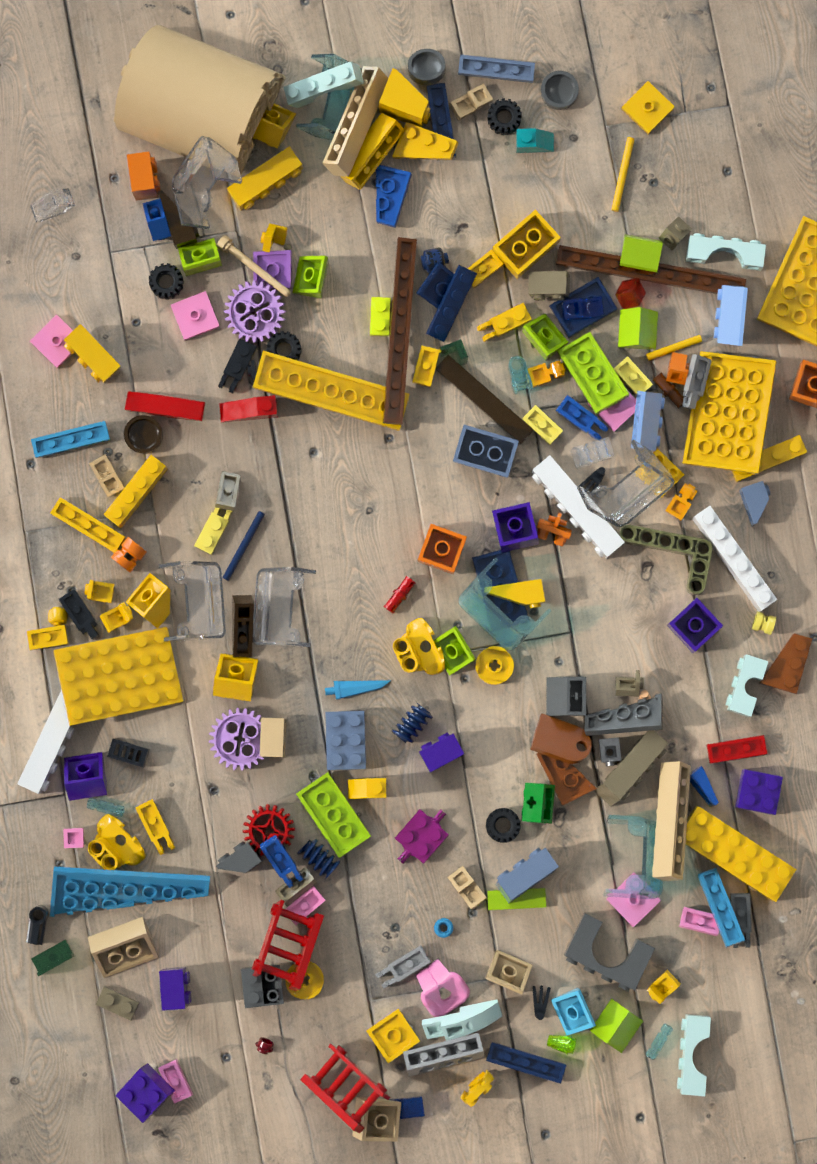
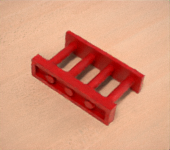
M280 900L276 904L274 903L271 908L270 914L272 918L259 957L254 960L252 970H254L253 976L257 977L263 971L288 980V983H290L289 989L298 991L301 989L324 915L316 913L312 917L307 918L283 909L285 901ZM282 916L306 925V928H308L307 934L301 936L276 927L279 917ZM275 934L300 943V946H302L300 954L296 955L270 945L273 935ZM267 953L293 961L296 965L295 971L289 973L264 964Z
M330 1044L328 1047L334 1052L331 1058L316 1075L310 1077L304 1074L300 1080L353 1131L360 1134L365 1128L360 1123L362 1121L361 1118L380 1096L387 1100L390 1099V1096L386 1093L387 1089L381 1083L376 1084L346 1056L348 1052L340 1045L336 1047ZM341 1058L348 1066L329 1088L326 1087L324 1089L321 1086V1080ZM355 1071L361 1077L360 1080L342 1101L339 1100L337 1102L333 1098L335 1096L334 1093L349 1075ZM366 1084L370 1085L374 1092L357 1112L351 1115L347 1111L348 1105Z

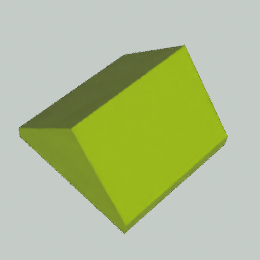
M625 234L620 266L657 272L663 242Z
M214 238L178 248L186 276L222 266Z
M327 256L299 257L292 293L322 298L329 263Z
M643 307L620 309L618 348L656 350L658 312Z
M545 313L523 326V334L545 361L553 356L557 350L569 343Z
M456 626L434 640L437 648L441 647L443 650L445 669L449 676L476 660Z
M611 998L595 1021L596 1026L592 1027L589 1031L622 1053L643 1023V1020Z

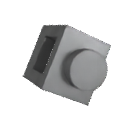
M619 738L598 740L601 763H605L606 766L617 765V761H621ZM607 749L613 750L612 756L606 754Z

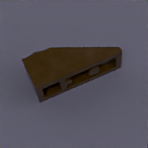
M162 190L158 191L175 248L178 249L197 243L196 237H199L197 226L192 225L191 220Z
M232 595L233 657H252L254 602L251 595Z

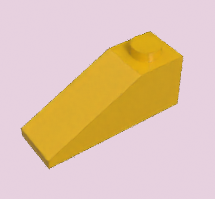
M542 579L484 588L485 594L523 606H530V609L539 608L542 603H545Z

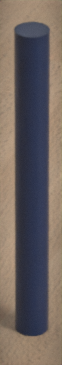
M258 511L226 569L222 577L223 579L230 580L265 516L263 512Z

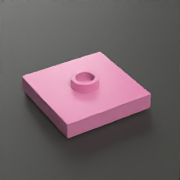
M206 291L171 304L184 341L220 327Z
M56 314L30 342L58 369L71 356L64 347L66 344L64 339L73 330Z
M629 391L627 398L597 414L613 432L635 413L636 399Z
M634 872L606 898L632 927L641 921L661 901Z

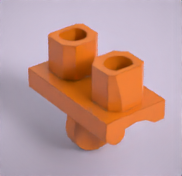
M558 512L557 517L549 515V521L539 519L537 535L538 538L546 540L549 532L554 533L556 537L553 543L563 547L567 539L570 538L572 529L563 527L566 526L567 521L560 519L562 513Z

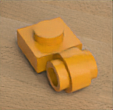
M555 361L549 364V369H547L546 363L528 368L527 371L533 388L550 383V375L554 376V379L565 376L564 364L560 361Z
M685 483L679 491L682 494L681 497L675 494L665 511L682 521L692 505L686 500H693L698 492L695 490L696 487Z

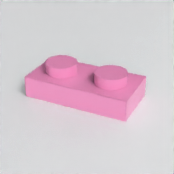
M313 886L288 906L286 910L307 917L326 900ZM291 920L295 925L298 924V922Z
M683 907L679 927L713 936L718 935L719 929L713 914Z
M177 1059L158 1068L162 1078L175 1090L171 1095L174 1104L193 1095Z

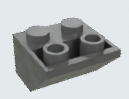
M547 677L546 715L586 716V677Z
M242 841L233 848L235 850L234 853L231 855L226 853L219 858V864L216 867L222 870L247 873L261 863L263 859L254 850L255 848L250 845V842L245 844Z
M270 965L280 969V965ZM252 967L241 969L245 1008L284 1004L280 977L263 971L261 975L255 977L253 976L254 970H252Z

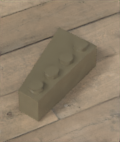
M654 730L647 731L629 751L630 753L618 763V767L605 778V782L598 786L594 792L610 806H613L620 799L624 801L630 795L629 789L632 785L636 787L642 781L641 775L644 771L648 773L655 765L653 761L656 758L660 759L667 750L664 748L669 743Z

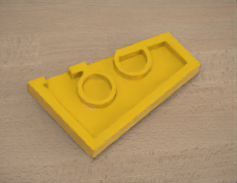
M406 122L404 126L405 131L400 136L392 156L396 159L452 160L459 142Z

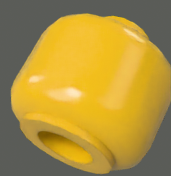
M53 607L49 610L48 621L50 624H54V627L61 626V624L67 623L68 613L62 607Z

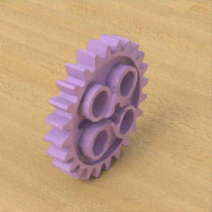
M248 281L245 282V287L239 284V291L233 289L232 291L235 295H228L231 303H225L229 307L228 310L224 311V313L229 314V317L225 318V320L231 321L228 328L234 327L235 329L232 333L236 334L239 332V339L246 336V342H249L251 337L253 343H257L258 337L261 342H264L265 336L270 339L271 332L274 334L278 333L275 329L276 327L282 328L279 321H285V318L281 317V314L286 313L285 310H281L285 303H279L282 296H276L278 290L270 291L271 285L268 284L265 287V282L262 281L259 286L257 281H253L252 286ZM258 293L262 295V302L260 304H257L254 300L255 295ZM267 302H269V306L262 308L261 310L256 312L257 315H250L245 320L241 321V318L243 316H246L254 311L253 308H260ZM241 303L246 305L244 313H240L238 309ZM266 310H270L272 313V317L268 321L264 318ZM251 319L256 323L253 330L248 328V322Z
M237 708L236 713L233 714L229 710V716L222 713V721L216 718L218 726H211L215 729V732L209 733V735L214 736V739L209 740V743H213L215 746L210 750L217 751L214 758L220 756V764L226 761V768L233 764V770H236L237 766L240 765L243 771L245 765L252 769V762L259 765L258 758L264 760V757L260 756L261 722L259 720L261 715L255 718V711L247 714V709L245 708L243 713H240L239 708ZM244 722L245 726L242 737L245 738V742H241L239 756H236L238 741L235 740V737H239L241 723ZM230 723L237 724L238 729L235 733L228 732L227 727ZM250 726H254L257 730L256 735L253 737H249L246 734V730ZM226 742L234 744L232 752L227 753L224 750ZM246 745H251L253 748V753L250 756L243 754V747Z

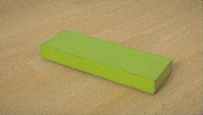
M531 888L509 904L500 890L487 891L488 910L546 908L545 888Z

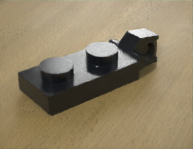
M75 589L58 599L83 635L88 633L93 640L99 637L94 628L97 626L96 620Z

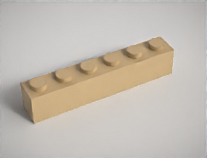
M363 66L361 73L364 84L354 87L323 160V165L334 176L349 177L377 111L379 101L388 81V77L379 67Z
M680 761L661 763L659 772L660 780L658 807L656 810L657 820L652 877L662 881L683 880L691 766Z

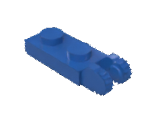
M568 395L556 409L557 413L597 441H600L602 437L591 429L592 425L595 424L605 432L609 429L598 420L597 416Z
M277 835L260 844L261 850L279 877L284 880L289 888L293 886L292 880L287 875L291 871L297 880H304L297 865Z

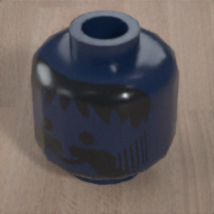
M440 247L425 250L423 255L420 256L423 271L426 270L429 274L438 262L445 267L446 264H449L447 252L443 253Z

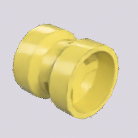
M757 611L752 629L756 631L762 630L764 633L771 635L776 617L771 615L765 616L764 613Z

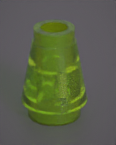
M549 1035L547 1046L567 1055L569 1053L574 1054L576 1038L567 1035Z

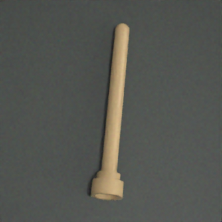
M226 235L220 238L217 243L218 249L222 252H230L284 296L288 297L290 295L289 289L234 247L232 239Z

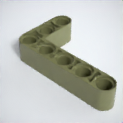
M625 525L620 529L618 535L625 544L691 556L686 584L687 592L697 596L704 591L712 555V544L708 540L634 525ZM623 530H630L633 534L632 538H624ZM648 533L651 536V542H644L641 538L642 534ZM661 537L669 538L670 545L663 546L660 542ZM680 541H687L689 548L682 550L679 546ZM700 544L706 545L708 548L707 553H700L698 546ZM696 563L703 564V572L699 573L695 570ZM696 581L700 584L701 588L699 591H694L691 588L692 582Z

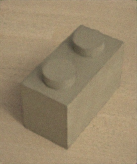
M567 271L529 272L528 294L534 300L543 301L545 298H552V300L560 301L569 297L570 274Z

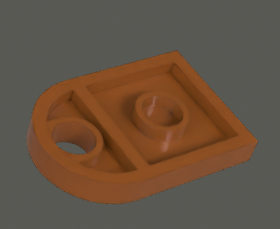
M541 713L530 750L566 763L576 764L582 762L590 753L591 739L589 736H586L585 730L581 727ZM576 744L584 745L585 751H579Z

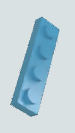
M106 421L34 438L31 439L35 458L37 459L109 441L110 436Z
M717 868L698 874V879L725 947L744 942L745 938Z

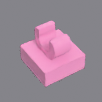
M84 828L63 829L64 848L84 847Z

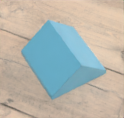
M579 988L551 999L566 1035L596 1026Z

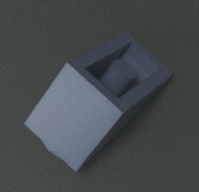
M763 481L739 490L751 526L758 523L769 501V495H771L768 485H764Z

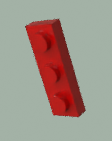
M764 735L706 745L709 764L767 754Z

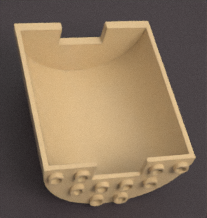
M156 25L146 32L136 48H132L129 54V62L121 71V76L123 77L117 94L114 122L118 130L240 179L255 146L252 141L254 133L265 109L271 111L286 77L274 70L162 25Z

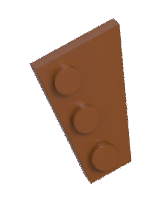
M793 633L764 675L763 680L759 683L797 694L812 638Z
M541 753L536 754L551 785H555V793L562 806L597 789L572 764Z

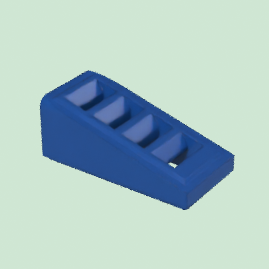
M702 766L696 768L690 773V783L709 807L717 805L719 802Z

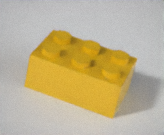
M535 209L497 242L492 250L506 268L518 279L560 242L561 237Z
M81 324L64 339L66 350L71 355L75 353L79 357L77 359L78 362L85 369L89 367L92 370L91 376L98 383L100 381L105 383L121 368L116 360Z

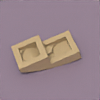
M482 84L468 91L466 95L451 101L449 106L459 121L493 101V98L486 86Z
M106 454L89 463L107 497L124 489Z
M463 866L447 877L471 910L487 899Z

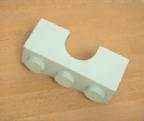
M747 654L743 658L740 657L737 664V669L740 670L738 676H734L731 687H734L732 695H728L725 704L728 706V711L746 717L752 716L757 698L746 693L745 683L748 679L763 680L768 661Z

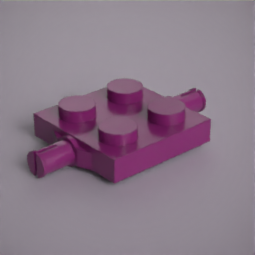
M419 809L395 837L405 850L397 859L404 864L410 856H413L424 864L449 836L439 824L447 814L440 809L432 818Z

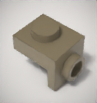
M678 216L664 230L659 239L668 248L674 250L679 242L691 232L692 228Z
M636 670L635 678L616 677V696L639 697V690L643 689L644 678L640 677V670Z

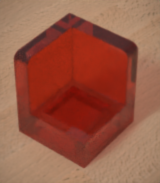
M639 278L622 281L615 295L622 309L640 306L646 292Z

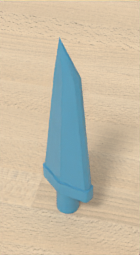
M391 680L333 681L334 687L325 688V695L335 694L336 700L381 689Z

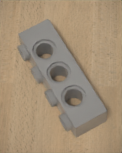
M479 1033L404 1051L403 1055L408 1076L410 1077L484 1058V1051Z

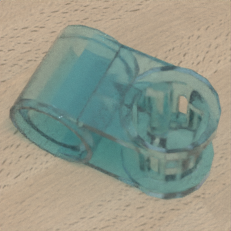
M520 356L512 357L508 363V371L514 394H518L519 391L526 389L533 390L532 380L525 360ZM519 361L522 364V368L514 370L511 363Z

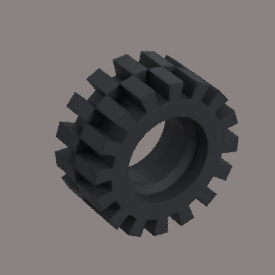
M505 98L499 101L498 99L495 103L491 104L488 110V125L490 124L491 130L494 129L497 134L499 132L501 135H504V133L510 135L512 131L514 133L519 128L522 112H520V107L517 106L515 101L511 102V99L505 100ZM502 110H507L511 113L512 119L508 123H501L497 119V114Z
M162 263L160 264L161 266H155V269L150 272L149 286L156 296L169 300V298L172 297L173 299L175 295L180 294V291L183 290L184 280L176 266H172L170 263H167V265ZM161 276H172L174 280L173 285L169 288H162L159 285Z
M280 331L281 333H276L273 337H270V341L267 343V352L279 355L277 353V346L282 342H286L291 345L292 350L289 355L284 357L299 360L302 350L300 341L294 334L292 335L288 331L287 333Z
M496 809L489 814L486 820L488 835L500 843L514 840L521 829L520 819L511 809ZM500 818H507L511 823L510 830L506 833H500L496 829V822Z

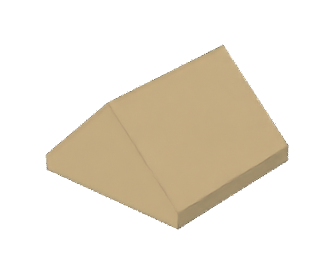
M496 950L485 978L522 994L532 964Z

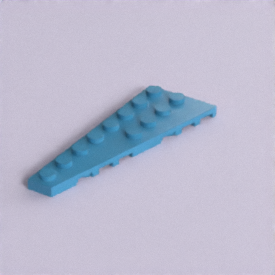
M54 867L50 917H55V914L62 913L72 915L73 912L84 910L87 913L99 908L109 910L131 907L135 903L146 902L147 904H153V901L157 900L168 902L179 897L190 899L208 896L210 876Z

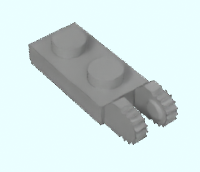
M420 945L390 963L388 967L375 975L377 978H381L389 971L394 975L390 980L383 982L382 987L384 989L396 981H401L431 961Z

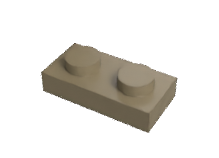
M222 471L215 504L216 508L234 511L241 475Z
M306 867L300 871L304 880L299 881L294 875L291 878L293 882L291 888L284 883L275 890L280 899L285 901L284 904L287 907L317 883Z
M104 986L96 1005L131 1021L140 1002Z

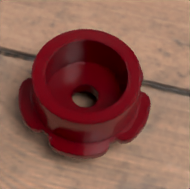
M261 1037L255 1043L258 1047V1052L265 1055L273 1052L274 1043L271 1040Z

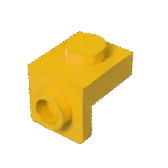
M269 223L267 231L262 232L260 243H263L262 251L270 253L273 243L284 245L288 228Z
M90 580L89 584L85 586V595H87L88 600L112 603L115 584Z
M125 602L99 616L108 633L128 624L133 619L132 611L129 606H126Z
M667 969L651 983L647 991L654 1001L661 1004L681 983Z

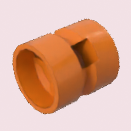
M127 537L121 544L122 549H117L111 558L131 573L137 566L136 561L141 560L147 552L131 538ZM127 552L132 556L129 560L124 557Z

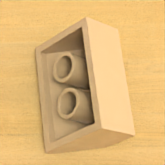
M143 917L88 937L91 954L104 978L159 958Z

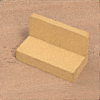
M261 718V757L285 758L287 719Z

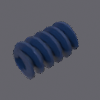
M417 703L418 707L411 706L413 713L406 712L408 719L401 718L404 725L397 723L396 726L399 731H391L405 743H413L414 741L411 736H419L416 730H424L421 723L428 725L426 717L433 718L431 713L419 703Z
M317 838L312 841L309 840L297 854L304 853L302 859L310 858L308 865L310 866L315 863L316 865L313 870L321 869L319 875L323 876L326 874L327 878L339 866L340 861L338 860L333 863L335 856L327 857L329 850L327 849L322 852L324 845L316 846Z

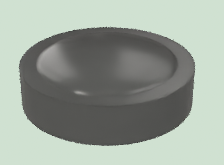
M434 49L418 50L408 60L409 76L420 85H433L439 82L445 75V59L441 53Z
M566 71L551 72L544 78L541 85V97L544 103L556 110H563L572 106L579 92L577 80Z

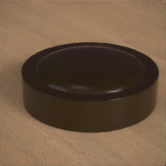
M136 416L125 426V442L136 453H151L162 442V428L150 416Z

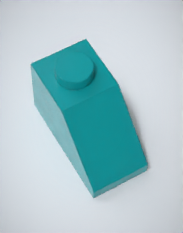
M536 128L516 130V153L554 152L553 132Z

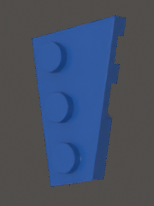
M384 165L377 167L376 221L378 224L396 228L412 177L411 172Z

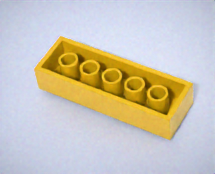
M695 806L687 818L685 843L687 847L769 900L777 902L797 869L699 806Z

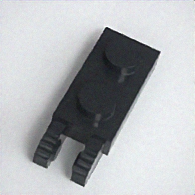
M242 339L238 340L219 382V388L225 386L230 376L234 380L230 385L229 392L234 393L239 381L242 380L257 346Z

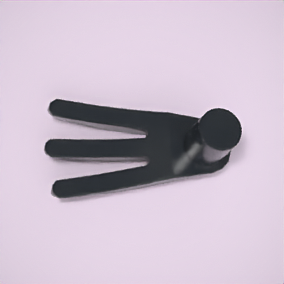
M604 467L598 468L578 486L580 489L592 479L582 492L585 495L591 486L596 483L588 497L589 499L592 498L605 475L606 470Z
M533 986L535 1017L538 1020H542L545 1016L551 988H547L544 1004H542L543 986H540L539 1003H537L536 987Z

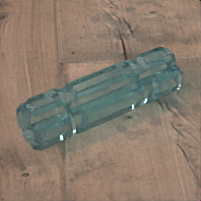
M89 798L87 801L88 809H97L99 812L110 815L114 813V816L122 817L124 814V806H114V803L102 800L97 801L95 798Z
M663 1024L660 1029L661 1032H658L651 1044V1049L649 1048L646 1052L648 1058L656 1059L658 1051H661L668 1039L667 1036H670L673 1028L668 1024Z

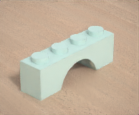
M348 62L283 88L288 105L299 108L313 103L314 99L322 94L335 90H348L364 84L360 65Z
M695 233L693 236L690 235L688 239L686 262L705 264L712 254L725 251L738 258L742 269L761 271L764 266L766 245L756 240H752L749 243L742 242V239L739 238L724 240L722 236L708 238L704 234Z
M686 1014L685 1019L682 1018L681 1030H684V1038L680 1039V1050H683L682 1058H679L678 1062L681 1078L678 1077L677 1089H680L682 1095L705 1096L707 1077L695 1068L692 1056L696 1045L703 1039L710 1037L711 1017Z

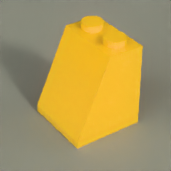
M392 68L379 101V113L422 127L423 124L428 123L431 108H428L429 101L397 69Z

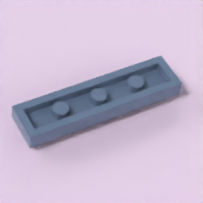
M460 55L458 75L533 83L535 63Z

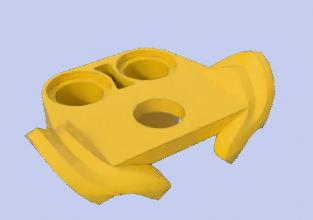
M417 618L407 625L406 633L394 641L393 650L405 672L410 673L424 670L429 675H436L445 669L443 650L441 647L437 648L432 637L435 633L423 618ZM401 641L406 642V651H402L400 649L399 645ZM423 641H428L431 644L430 651H422L421 644ZM410 658L415 661L413 669L409 668L407 664Z
M110 814L104 815L98 822V834L89 843L88 852L104 870H115L125 864L134 866L141 863L145 859L146 854L139 840L135 836L132 838L123 828L125 826L124 823ZM117 835L125 836L126 843L124 845H119L116 842ZM96 843L101 844L102 851L96 849ZM109 857L114 858L115 865L109 863Z

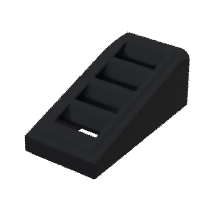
M113 738L107 757L144 768L150 749ZM120 744L118 754L113 755L116 745ZM124 746H127L125 757L123 758L121 754ZM131 748H133L135 750L132 759L130 760L128 759ZM138 750L142 751L139 762L135 761Z

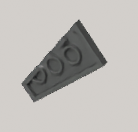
M660 693L655 695V698L648 700L643 698L638 700V703L631 705L626 703L619 705V708L614 710L606 709L586 715L585 734L590 736L663 730V697Z

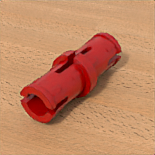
M406 576L400 586L393 590V595L383 607L393 614L400 603L406 600L407 594L416 582Z

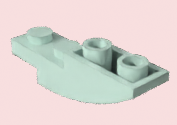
M497 999L460 1007L459 1013L422 1020V1026L427 1039L445 1036L446 1041L487 1027L502 1017V1011Z

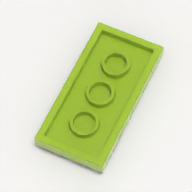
M591 332L557 350L558 355L596 415L629 396L627 389Z
M328 772L296 793L339 858L371 837Z

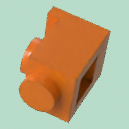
M672 352L666 381L685 385L689 372V363H686L687 355Z

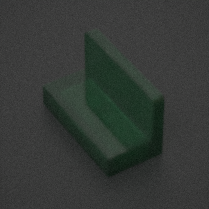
M461 339L440 347V357L455 352L461 366L467 364L468 355Z
M65 939L31 958L38 971L37 975L41 976L75 957Z

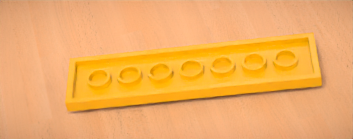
M263 350L252 388L393 430H400L401 425L383 423L385 386ZM406 392L404 400V413L410 395Z

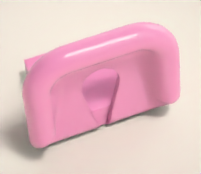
M438 959L416 974L423 989L421 993L422 1003L434 1017L447 1015L463 1004L470 995V989L463 978L455 972L449 973ZM442 987L451 992L450 996L446 999H441L439 989Z

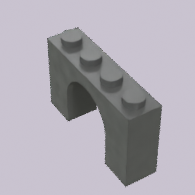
M583 913L564 952V956L567 957L566 961L574 965L580 963L585 966L584 970L592 974L596 971L602 974V979L610 983L614 980L620 983L618 987L628 992L630 989L635 991L655 948L636 939L623 963L615 967L603 966L596 961L592 952L593 941L602 922Z

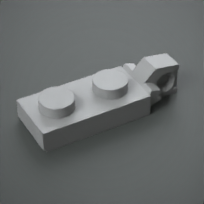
M697 354L692 355L683 392L685 397L682 407L695 409L697 401H699L700 397H703L711 365L710 359Z

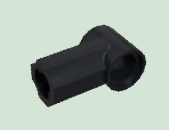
M43 905L34 907L29 913L30 920L26 943L43 945L46 923L49 916L48 909ZM36 910H41L44 913L42 920L35 917L34 913Z

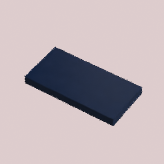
M501 550L472 557L492 632L529 622L525 606L484 593L485 587L518 582L510 551L501 553Z

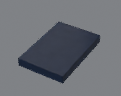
M599 277L569 293V297L564 298V300L556 301L549 305L568 339L618 310Z

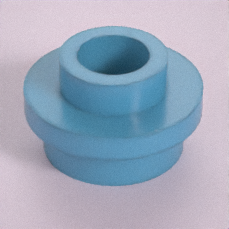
M441 918L436 921L434 931L437 936L446 938L452 934L453 924L449 919ZM442 924L447 925V930L444 932L440 930Z

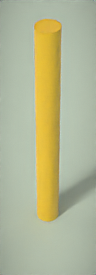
M627 137L611 209L614 212H619L635 140L632 137Z

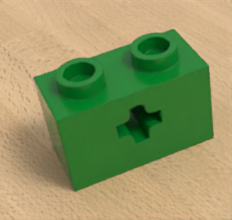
M525 783L522 821L552 824L555 785Z

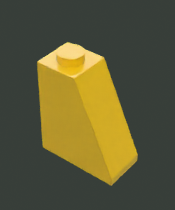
M386 778L349 779L348 799L387 798Z

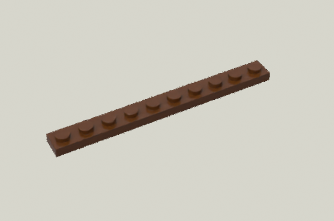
M402 237L397 238L383 412V423L394 425L403 424L417 239Z
M559 245L556 265L713 294H718V289H722V285L744 287L746 285V279L662 263H659L657 272L620 266L621 256Z

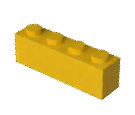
M383 113L378 116L366 134L349 177L340 176L347 184L359 190L363 188L405 131L399 122Z
M289 146L227 187V191L240 211L243 209L247 210L259 198H266L274 188L279 189L285 185V181L290 177L295 178L300 175L303 169L302 163Z
M150 455L107 509L104 516L121 529L168 468L153 455Z

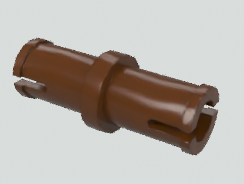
M662 372L653 379V382L664 392L663 395L665 397L668 396L679 409L683 405L684 397L676 389L677 386L675 384L672 385L666 381V377Z

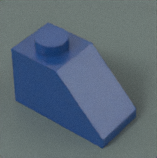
M161 199L142 203L153 241L164 240L170 237L171 233Z

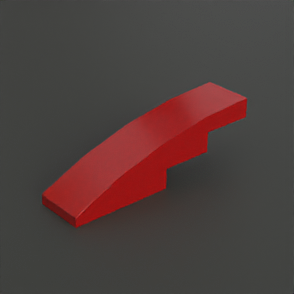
M131 391L127 393L125 410L130 412L202 421L205 402Z

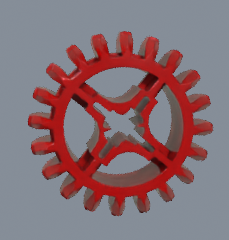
M266 804L265 811L262 806H259V813L254 809L252 810V813L255 815L254 817L247 815V819L251 820V822H244L243 824L249 827V830H243V833H249V837H245L244 840L248 841L251 839L250 845L256 846L254 849L256 852L261 848L254 837L253 829L263 834V842H265L266 832L259 827L267 828L270 823L274 831L279 834L270 833L267 840L277 835L283 837L281 841L283 845L284 843L288 846L291 845V842L287 841V839H294V835L289 834V831H295V828H289V824H293L294 821L290 820L287 822L286 819L290 814L287 813L283 816V808L276 812L277 805H274L273 810H270V805ZM270 814L265 825L255 824L259 817ZM276 816L282 820L285 832L276 829Z

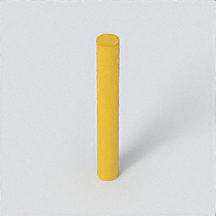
M700 335L649 352L646 354L647 359L650 361L702 342V338Z

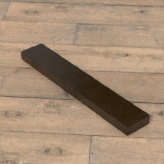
M447 355L436 367V370L512 438L518 440L520 445L533 432V429L450 355Z

